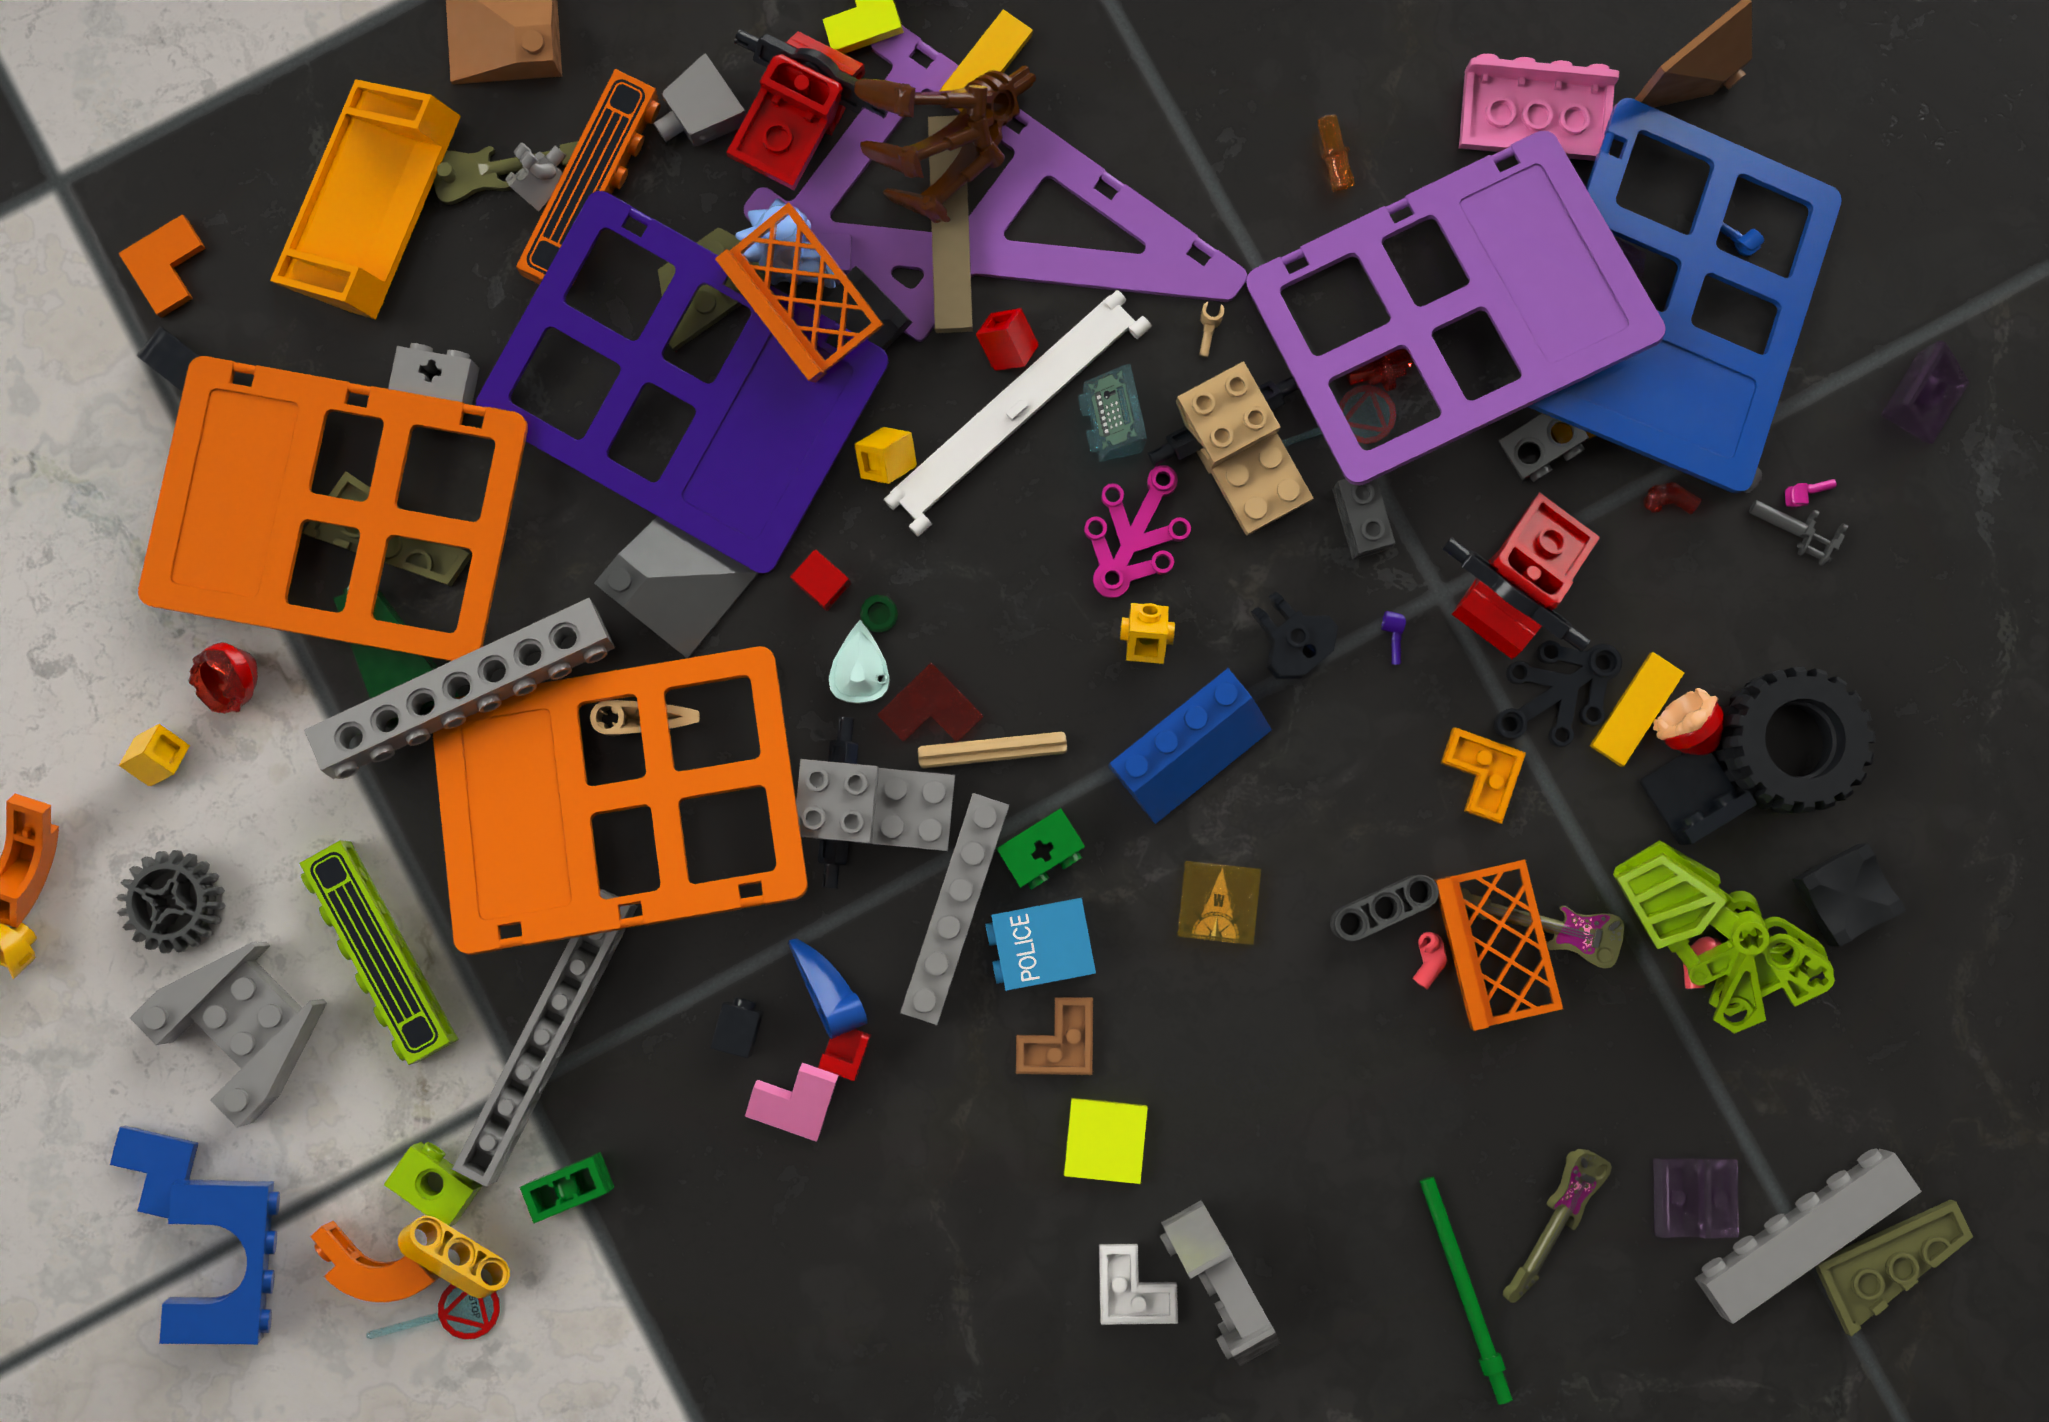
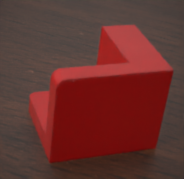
M1022 308L990 313L976 333L992 368L996 371L1025 367L1038 347V341Z
M817 550L812 551L790 576L798 587L826 611L831 608L852 584L844 573Z
M854 1029L833 1039L830 1038L818 1068L855 1081L872 1035Z

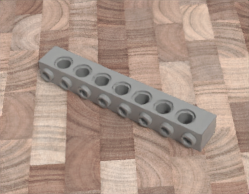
M587 598L306 728L304 731L320 770L332 779L348 778L359 771V767L369 762L385 761L391 758L397 749L406 745L414 746L421 744L431 737L430 734L442 728L452 729L458 727L466 721V717L479 711L482 713L489 712L498 708L502 704V700L513 695H526L537 688V684L550 678L552 680L563 678L572 672L573 667L584 662H597L603 659L607 652L615 647L597 608L591 599ZM569 636L577 637L575 644L571 648L561 649V643L565 638ZM541 652V658L536 664L526 665V659L529 655ZM506 669V673L500 681L491 682V676L496 670ZM470 685L469 693L461 699L455 698L456 692L461 686ZM429 701H434L433 710L427 715H420L422 706ZM392 718H398L397 727L390 732H385L386 723ZM358 734H362L363 738L360 745L349 749L351 739Z
M600 889V895L603 899L618 897L605 889ZM634 904L621 906V919L633 917L638 906ZM626 928L570 938L452 1170L485 1187L497 1182Z

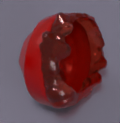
M220 642L207 647L192 659L193 666L189 671L191 674L188 680L189 684L194 686L197 697L211 711L223 714L232 711L238 713L241 711V707L252 698L257 685L258 672L256 660L250 653L228 643Z

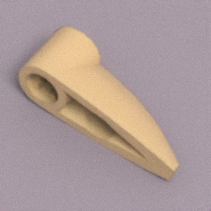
M606 700L599 702L591 710V725L601 734L615 737L621 734L641 733L638 701ZM666 704L669 729L700 721L698 710ZM610 709L612 713L618 715V722H612L614 725L612 728H609L608 724L602 722L603 715H608L606 711Z

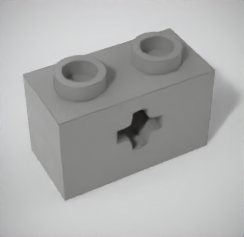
M411 343L410 348L397 346L388 389L472 405L480 368L469 359V354L461 351L447 350L445 355L434 353L433 348L418 343ZM440 370L441 376H434L431 381L429 374H436Z

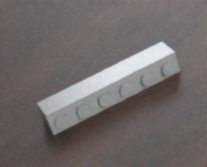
M975 793L972 794L900 1013L935 1025L938 1024L1006 819L1009 804Z
M1877 1148L1865 1152L1857 1159L1859 1164L1849 1171L1842 1170L1833 1174L1827 1179L1826 1183L1828 1185L1817 1193L1810 1192L1799 1198L1795 1203L1797 1207L1786 1215L1778 1214L1770 1218L1764 1224L1766 1229L1754 1237L1752 1235L1746 1236L1736 1242L1733 1246L1734 1251L1723 1259L1718 1257L1707 1262L1701 1269L1703 1273L1698 1275L1695 1280L1719 1315L1734 1324L1922 1191L1894 1152L1884 1149L1878 1150Z

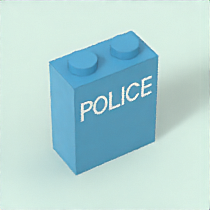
M1082 898L991 915L992 923L985 924L989 946L997 945L1000 959L992 961L996 984L1004 983L1005 991L1096 974Z

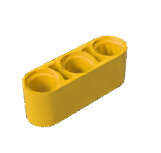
M422 1216L404 1227L399 1233L398 1247L406 1257L473 1297L485 1298L502 1289L509 1281L510 1268L505 1260L435 1217ZM416 1229L422 1230L427 1237L426 1246L417 1242L415 1238ZM449 1249L458 1253L460 1257L459 1266L454 1265L449 1260ZM482 1269L487 1270L491 1274V1286L482 1280Z

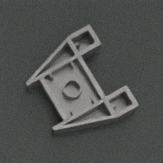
M251 942L160 988L130 1017L155 1045L173 1043L195 1021L241 1068L210 1100L236 1127L253 1123L281 1095L327 1004L324 999L312 1000L302 1008L256 962L270 947L267 942Z
M1200 1200L1161 1222L1166 1232L1160 1235V1238L1170 1256L1177 1253L1190 1279L1198 1275L1209 1296L1217 1293L1220 1298L1219 1301L1214 1303L1223 1322L1217 1324L1222 1335L1216 1338L1227 1360L1234 1357L1239 1366H1242L1279 1345L1280 1341L1203 1202Z

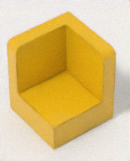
M882 427L854 444L860 478L889 484L914 469L917 465L912 432Z
M157 724L135 736L118 766L147 786H153L175 774L190 745L161 724Z

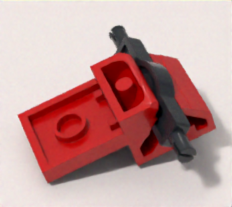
M739 29L734 43L754 52L753 61L767 69L760 80L761 89L726 152L729 158L795 190L824 134L827 133L832 136L846 108L858 114L865 108L881 116L883 119L887 116L888 111L861 100L854 92L855 82L862 79L865 74L863 63L799 31L786 43L769 34H764L761 38H758L743 29Z
M1541 493L1532 500L1501 548L1488 561L1475 551L1468 550L1451 537L1442 550L1459 561L1464 569L1476 577L1451 615L1511 659H1514L1526 647L1542 626L1560 640L1564 639L1578 649L1579 652H1582L1591 639H1588L1573 628L1568 620L1553 609L1560 604L1574 583L1572 582L1573 578L1600 537Z

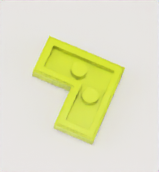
M855 0L857 7L822 19L830 47L843 54L904 33L894 0Z

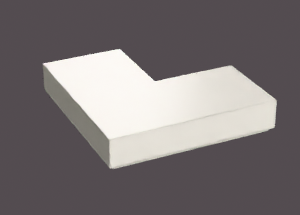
M1099 1244L1101 1325L1178 1324L1177 1283H1139L1137 1244Z

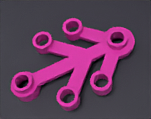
M1160 465L1150 471L1147 479L1149 491L1131 526L1122 503L1124 491L1121 486L1112 483L1103 488L1101 500L1109 509L1121 545L1114 560L1105 539L1107 524L1104 519L1091 517L1086 521L1084 527L1085 535L1091 540L1099 563L1093 576L1094 587L1102 596L1107 598L1120 597L1128 590L1130 581L1155 573L1164 575L1172 570L1174 558L1171 553L1164 550L1156 552L1152 560L1127 566L1135 552L1172 540L1177 542L1184 541L1191 532L1189 521L1178 517L1173 519L1168 526L1144 533L1162 497L1171 495L1177 486L1178 477L1171 467ZM1166 474L1170 479V483L1166 486H1161L1156 482V476ZM1116 490L1120 496L1119 500L1116 502L1108 501L1105 496L1106 492ZM1099 523L1103 528L1102 533L1099 535L1091 534L1088 529L1090 524ZM1177 523L1183 524L1186 527V533L1182 536L1175 535L1172 527ZM1160 556H1164L1169 560V567L1160 569L1157 567L1155 560ZM1110 572L1116 573L1119 576V582L1116 585H1109L1105 581L1106 574Z

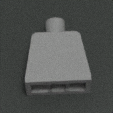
M705 53L663 91L662 96L670 112L653 124L665 142L684 131L694 146H700L739 129L746 113Z

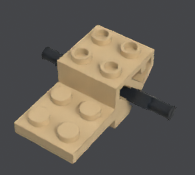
M1244 361L1178 396L1176 404L1185 426L1166 436L1168 443L1148 452V456L1155 467L1173 456L1181 460L1197 452L1207 472L1213 475L1246 536L1314 499L1277 434L1281 426L1272 412L1274 409L1285 404L1283 397L1299 389L1293 376L1276 385L1272 381H1268L1258 387Z

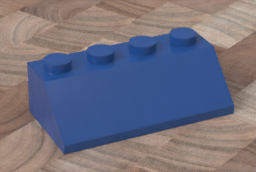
M1227 668L1111 761L1108 767L1153 823L1156 824L1272 729L1252 696L1230 669Z

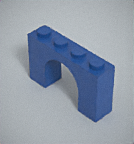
M177 1180L171 1184L168 1224L215 1225L229 1230L241 1241L245 1249L247 1267L239 1287L228 1294L218 1297H169L162 1304L159 1344L258 1345L264 1337V1333L270 1332L272 1310L265 1309L266 1294H272L275 1273L274 1270H268L269 1254H275L277 1246V1231H271L272 1215H278L280 1192H273L274 1181Z

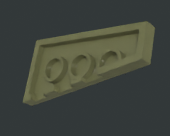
M345 471L328 496L363 502L369 496L370 487ZM310 521L302 532L307 536L355 553L357 552L360 538L358 529ZM395 536L389 540L384 563L451 587L472 555L458 547Z
M1948 1200L1835 1252L1815 1266V1269L1845 1334L1852 1337L1861 1329L1860 1325L1871 1316L1879 1315L1889 1306L1887 1303L1903 1290L1908 1291L1919 1282L1917 1279L1931 1267L1936 1268L1972 1239L1973 1236L1957 1201Z

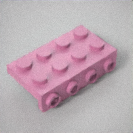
M1480 54L1477 57L1471 58L1465 69L1459 148L1500 152L1510 147L1511 144L1538 131H1549L1557 137L1569 159L1595 161L1613 109L1614 85L1619 80V71L1609 69V66L1604 64H1592L1587 67L1573 66L1571 62L1563 60L1554 61L1550 64L1538 63L1535 59L1529 57L1505 60L1499 59L1494 54Z

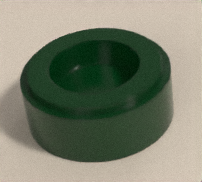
M874 595L866 599L862 604L860 617L862 623L869 631L881 634L890 631L896 625L898 610L895 603L889 597Z

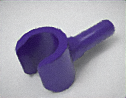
M1385 611L1381 630L1392 632V664H1401V640L1406 620L1402 614Z

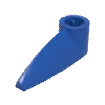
M797 938L789 940L788 944L828 1036L833 1039L866 1025L867 1017L859 997L855 992H852L837 969L823 955Z

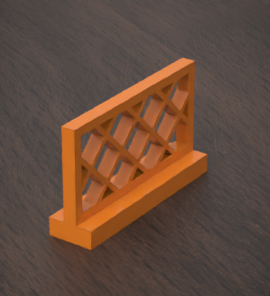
M789 202L731 250L726 249L715 258L808 381L815 383L827 374L826 371L884 326ZM788 215L797 225L796 242L776 240L777 224ZM770 231L769 239H763L762 237ZM803 234L811 244L802 243ZM754 243L768 244L766 266L752 265L743 252ZM775 245L795 247L792 270L773 267ZM801 248L816 250L821 256L819 273L799 271ZM826 264L835 275L825 274ZM756 270L765 271L764 280ZM772 272L792 275L789 297L778 296L770 289ZM798 275L818 278L816 300L796 298ZM825 279L839 280L844 286L842 303L822 301ZM849 295L852 296L858 305L849 304ZM780 301L789 302L788 311L785 309V307L782 305ZM795 303L815 305L813 327L798 326L793 319ZM821 306L842 308L839 331L819 328ZM848 309L863 311L871 321V324L860 333L846 332ZM803 331L812 332L811 341ZM818 333L839 335L837 351L825 360L817 350ZM845 336L854 337L844 345Z
M1523 859L1434 880L1439 890L1438 901L1470 1028L1476 1031L1496 1024L1562 1010L1563 1006L1526 860ZM1519 869L1522 886L1515 897L1496 887L1504 872ZM1496 874L1491 883L1482 878ZM1476 879L1488 887L1477 906L1463 899L1460 882ZM1493 890L1512 901L1501 920L1496 919L1481 909ZM1523 893H1525L1527 905L1519 901ZM1516 904L1527 910L1532 920L1524 935L1505 924ZM1465 905L1474 910L1469 919ZM1478 913L1498 924L1486 944L1472 935L1470 926ZM1502 927L1521 938L1510 958L1490 947ZM1533 929L1537 943L1528 938ZM1474 942L1484 947L1479 956L1477 955ZM1525 942L1536 947L1540 952L1541 960L1533 972L1514 961ZM1488 950L1507 961L1495 981L1484 975L1480 967V963ZM1511 965L1530 975L1519 995L1500 984ZM1542 967L1544 968L1546 980L1538 976ZM1484 979L1493 984L1488 994ZM1535 979L1548 986L1552 1003L1535 1006L1524 999ZM1497 988L1516 998L1508 1013L1493 1016L1489 1001ZM1521 1002L1530 1007L1516 1011Z

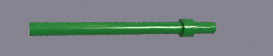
M1434 1176L1424 1178L1419 1182L1481 1358L1478 1359L1483 1375L1488 1376L1497 1403L1499 1405L1506 1404L1513 1399L1503 1374L1506 1368L1501 1353L1495 1351Z

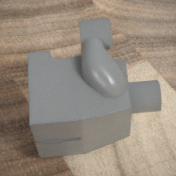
M521 142L514 150V154L520 159L523 168L516 174L511 171L505 180L515 192L537 211H540L550 199L563 173L557 166L567 155L556 145L546 156L540 151L534 155L531 149Z

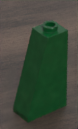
M349 586L343 589V595L333 598L338 613L345 607ZM378 590L373 613L374 618L379 621L406 625L382 592ZM350 643L370 699L438 668L430 657ZM434 701L425 703L420 710V715L429 714L434 706ZM390 719L385 727L392 728L397 726L399 719Z

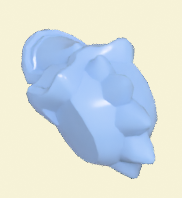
M778 198L769 209L749 211L748 217L753 227L737 232L735 237L742 241L786 204ZM794 207L811 229V223L807 219V216L803 214L798 208ZM788 215L777 224L776 240L796 242L797 225ZM770 231L762 238L769 239ZM803 234L802 243L810 244L806 242V237ZM754 243L744 252V255L749 262H759V266H766L768 244ZM775 245L773 267L792 270L795 247ZM801 248L799 271L819 273L821 259L819 253ZM826 264L825 274L835 275ZM772 272L771 284L776 285L779 282L791 283L792 275ZM798 275L797 285L803 282L818 284V278ZM824 280V286L827 288L836 287L834 280Z

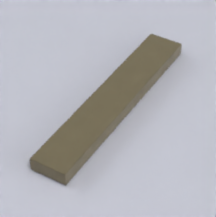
M958 115L928 117L929 137L951 123ZM962 147L952 151L947 149L929 157L930 186L945 173ZM966 182L943 203V206L947 209V216L951 220L939 223L931 221L936 333L973 332L968 182Z

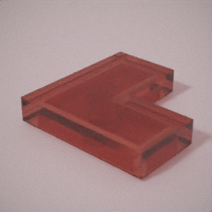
M932 663L877 714L903 742L930 717L955 742H959L984 717Z

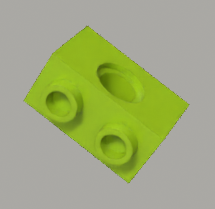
M430 1142L414 1144L407 1150L384 1183V1186L425 1215L435 1217L451 1227L458 1222L482 1185L452 1170L454 1165L444 1159L446 1154L438 1146ZM431 1172L439 1174L443 1179V1188L440 1192L434 1191L429 1186L428 1177Z

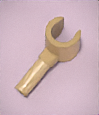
M1208 302L1203 305L1200 321L1204 325V333L1199 356L1208 357L1214 330L1221 324L1224 315V306L1222 304L1216 317H1211L1207 314Z

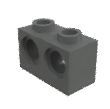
M1542 413L1499 440V445L1522 481L1530 477L1535 482L1553 470L1550 466V463L1563 456L1567 462L1586 450L1582 443L1589 439L1587 433L1584 430L1567 424L1572 429V439L1567 443H1557L1551 437V429L1556 424L1567 423ZM1525 444L1537 446L1540 451L1539 460L1533 464L1523 463L1518 457L1519 448Z
M1377 478L1363 485H1353L1346 479L1339 480L1332 488L1352 560L1389 550L1395 544V539Z

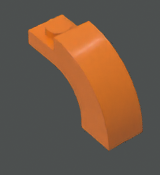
M16 793L6 801V840L0 858V923L17 928L23 922L43 889L53 863L59 834V826L51 824L50 804Z
M334 1221L321 1226L310 1236L316 1243L314 1248L318 1255L327 1262L332 1261L335 1265L324 1277L338 1290L360 1300L370 1302L398 1301L417 1294L441 1278L406 1256L392 1262L376 1261L365 1256Z

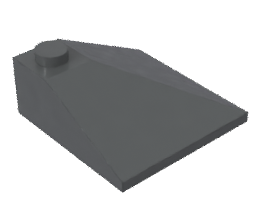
M657 516L613 559L594 584L684 657L690 658L759 573Z

